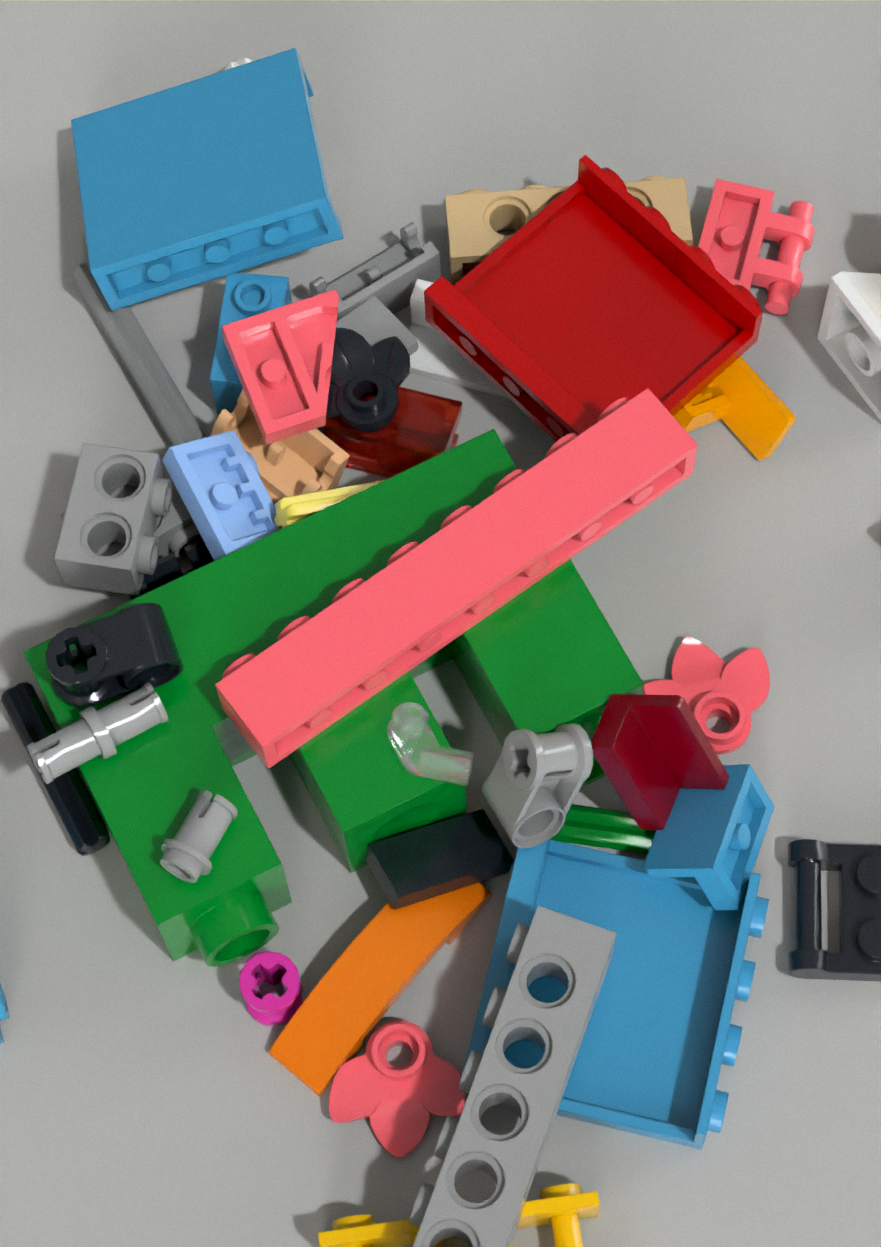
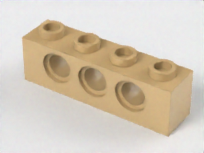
M649 176L639 181L624 182L627 192L644 207L652 206L661 212L668 221L671 231L688 246L693 245L685 177L667 179L663 176ZM535 184L525 186L520 190L488 192L483 189H470L461 194L445 195L451 284H456L512 236L501 235L497 233L498 231L504 229L518 231L570 186L547 187Z

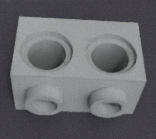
M83 443L54 557L64 585L136 596L140 595L144 574L153 575L157 566L159 538L154 536L158 516L166 517L168 515L172 501V479L165 478L158 453ZM132 485L138 487L128 497L115 498L111 496L116 489L122 486ZM119 542L125 544L115 555H97L98 550L108 543Z

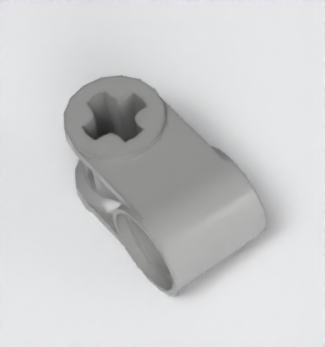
M569 723L558 726L554 732L535 734L529 729H517L511 731L506 737L503 750L492 772L483 783L482 792L512 843L518 848L539 846L556 835L564 825L566 814L583 782L590 776L593 767V750L587 732L580 725Z

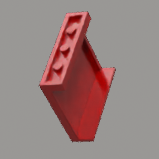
M586 154L579 159L578 180L456 284L452 285L446 278L441 276L424 290L425 321L555 442L570 433H576L577 436L597 423L601 413L610 404L624 397L630 401L647 388L674 416L758 341L763 311L760 309L758 301L748 289L739 284L732 285L715 269L714 263L704 250L696 245L688 246L671 231L668 221L661 212L652 206L644 207L627 192L624 182L613 170L607 167L601 169Z

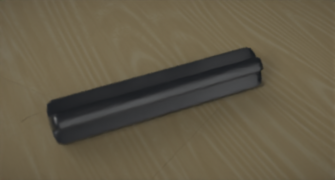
M22 682L3 692L1 701L30 756L27 745L33 742L36 743L54 734L56 730L32 684ZM35 766L78 853L82 856H87L107 846L110 842L108 831L76 769L74 768L56 777L51 783L46 784L42 778V772L39 773Z

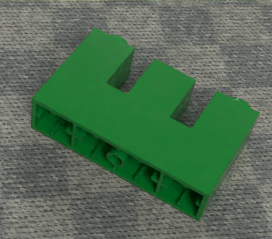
M494 429L78 625L81 626L112 616L120 610L141 603L159 604L163 608L183 664V671L177 678L167 684L154 688V693L158 694L167 712L169 721L163 724L159 723L115 746L117 754L105 760L98 755L78 766L173 961L198 949L208 966H221L237 961L260 949L274 938L279 931V926L272 912L292 903L282 863L232 766L257 754L222 709L215 684L222 680L224 671L234 661L247 654L257 656L276 643L281 631L291 622L303 616L312 618L329 607L335 595L345 585L360 578L367 581L386 568L389 558L402 546L414 541L421 544L440 531L441 524L452 512L465 505H471L473 508L491 496L496 485L506 475L517 470L516 465ZM571 559L289 754L351 873L368 865L364 856L369 844L467 814L465 772L413 678L453 659L502 748L506 737L511 731L529 729L535 734L554 732L558 726L569 723L580 725L587 732L591 741L611 694L642 695L644 683ZM51 638L23 652L50 711L61 730L81 719L79 712L87 708L68 706L59 699L54 691L52 675L46 664V651L49 642L53 639ZM75 644L69 646L70 652L76 650ZM84 662L71 666L75 674L84 673L88 670ZM89 685L83 686L84 692H88L90 690ZM129 694L98 703L93 707L98 711ZM594 755L590 776L583 782L582 786L606 776ZM201 790H208L213 795L210 799L211 803L214 801L213 799L216 794H218L236 807L238 815L230 823L209 859L212 863L210 873L200 875L196 883H189L173 876L161 866L160 860L164 855L161 845L165 839H173L194 805L198 793Z

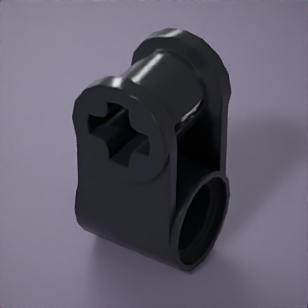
M156 603L133 605L120 610L112 616L78 627L67 628L55 635L49 642L46 651V664L52 675L54 691L61 701L68 706L76 708L91 707L98 703L132 693L142 688V685L148 682L153 688H157L177 678L183 671V664L163 608ZM75 644L76 650L70 652L69 646ZM84 662L88 670L84 673L75 674L71 666ZM89 685L90 690L88 692H84L83 686Z

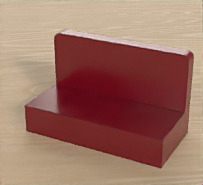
M610 695L591 740L593 755L640 829L664 830L680 788L725 789L729 775L683 697L679 695Z

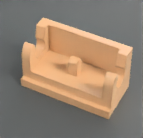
M243 389L233 412L230 413L223 409L216 419L211 436L232 430L236 431L245 450L254 457L258 466L259 477L274 504L285 497L336 489L350 457L347 452L317 429L266 445Z

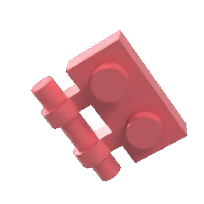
M716 179L698 247L707 253L714 263L715 269L732 285H742L749 291L752 285L765 287L768 291L765 309L775 315L787 314L792 297L797 296L801 289L803 273L799 268L803 252L810 249L815 233L814 226L811 224L814 207L805 201H794L790 206L788 215L771 212L775 191ZM763 239L775 241L780 246L776 261L759 257Z

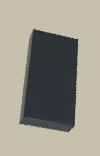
M484 809L368 845L364 856L394 910L509 873L514 861Z

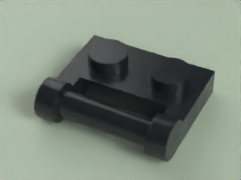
M801 839L790 842L788 844V866L795 869V950L789 953V975L803 979L881 981V846L827 844L813 839ZM821 871H839L840 953H828L822 950Z

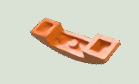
M476 883L396 910L388 902L315 986L268 1051L269 1055L316 1095L321 1097L333 1083L339 1068L345 1062L353 1059L364 1047L363 1039L442 946L445 943L448 945L453 943L492 897V892L482 884Z

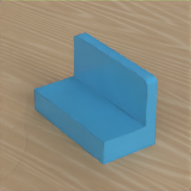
M750 764L723 765L729 775L728 782L723 790L680 788L664 830H656L643 864L644 869L651 878L695 877L715 910L740 909L750 874L753 871L775 807Z

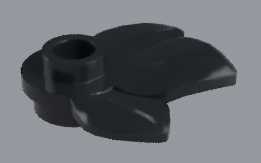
M336 328L326 418L341 417L352 428L364 433L380 431L391 423L400 403L397 389L410 374L411 368L410 355L405 345L397 336L383 339L371 347L366 339L354 330ZM375 396L370 401H359L364 397Z

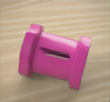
M271 951L256 954L245 963L240 972L239 987L241 995L246 1001L247 1011L255 1021L264 1026L288 1024L303 1003V987L295 964L282 953ZM265 981L272 986H276L282 981L285 994L280 998L272 993L262 997L259 986Z

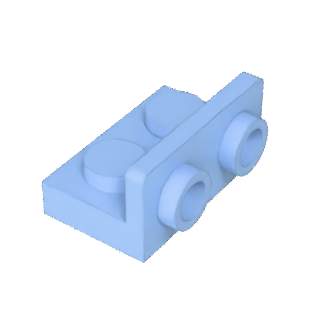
M235 430L169 447L162 461L214 561L280 530L277 529L274 523L276 516L275 504L259 477L257 463L254 457L245 450Z

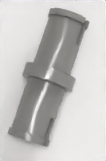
M148 682L142 685V688L98 711L91 706L79 712L81 718L79 721L36 743L33 742L27 745V749L39 773L42 772V778L46 784H49L56 777L98 755L105 760L117 754L115 746L159 723L163 724L169 721L158 694L154 693V688Z

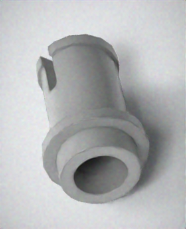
M201 790L198 793L194 805L173 839H165L161 845V850L164 853L160 860L161 866L173 876L189 883H196L200 875L210 873L212 863L209 859L230 823L238 815L236 807L218 794H216L213 799L214 801L211 803L210 799L213 795L208 790Z

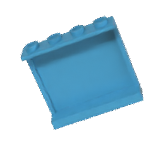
M296 48L71 120L90 272L112 311L344 238L340 219L329 195L309 100V97L314 96L313 90Z
M551 839L539 846L518 848L465 1065L472 1050L480 1053L485 1051L492 1028L482 1024L490 997L496 985L505 989L508 988L516 966L506 962L512 937L519 922L531 925L537 906L616 932L614 953L557 1115L702 1150L707 1131L720 1133L725 1116L729 1092L716 1090L721 1064L734 1067L741 1039L742 1027L730 1024L735 999L747 1002L753 981L756 962L744 960L743 958L748 936L761 938L769 899L757 896L761 874L751 872L739 910H715L695 877L651 878L643 867L645 862L643 860ZM549 976L535 979L528 987L531 996L543 1003L558 1001L566 993L564 985L556 978ZM529 1040L515 1041L504 1052L508 1062L518 1068L533 1067L544 1056L541 1048Z

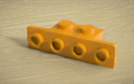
M741 356L673 416L686 432L722 419L759 460L772 455L795 422V415Z

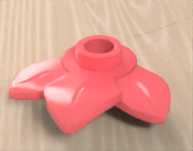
M688 636L683 639L673 658L672 680L662 679L648 682L644 685L643 690L644 695H679L683 697L715 753L722 755L736 751L747 740L751 729L750 714L758 709L768 697L770 687L769 669L763 653L757 647L740 653L726 665L723 659L710 648L693 637ZM713 717H721L728 722L730 728L726 732L715 733L708 728L706 722Z
M391 1021L373 1032L366 1045L365 1054L345 1062L339 1068L329 1094V1113L334 1123H349L369 1117L371 1129L382 1147L393 1157L401 1159L411 1153L422 1142L428 1129L431 1114L447 1118L448 1115L454 1118L461 1116L465 1105V1092L459 1090L460 1073L454 1065L433 1054L431 1041L419 1026L407 1021ZM404 1046L412 1052L413 1056L409 1064L404 1067H394L387 1061V1054L393 1047Z

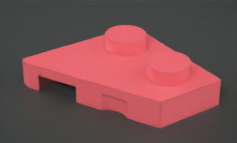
M336 289L222 326V338L266 445L325 426L339 305V296Z

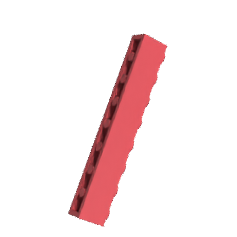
M649 388L630 401L626 397L616 400L601 413L596 424L578 436L576 433H570L560 438L548 450L545 459L526 472L524 469H517L506 475L496 485L493 494L473 508L471 505H465L452 512L441 524L440 531L419 544L414 541L402 546L389 558L386 568L367 581L360 578L345 585L335 595L329 607L312 618L303 616L291 622L281 631L277 642L257 656L247 654L234 661L224 671L222 680L215 684L222 709L268 769L692 475L698 444Z

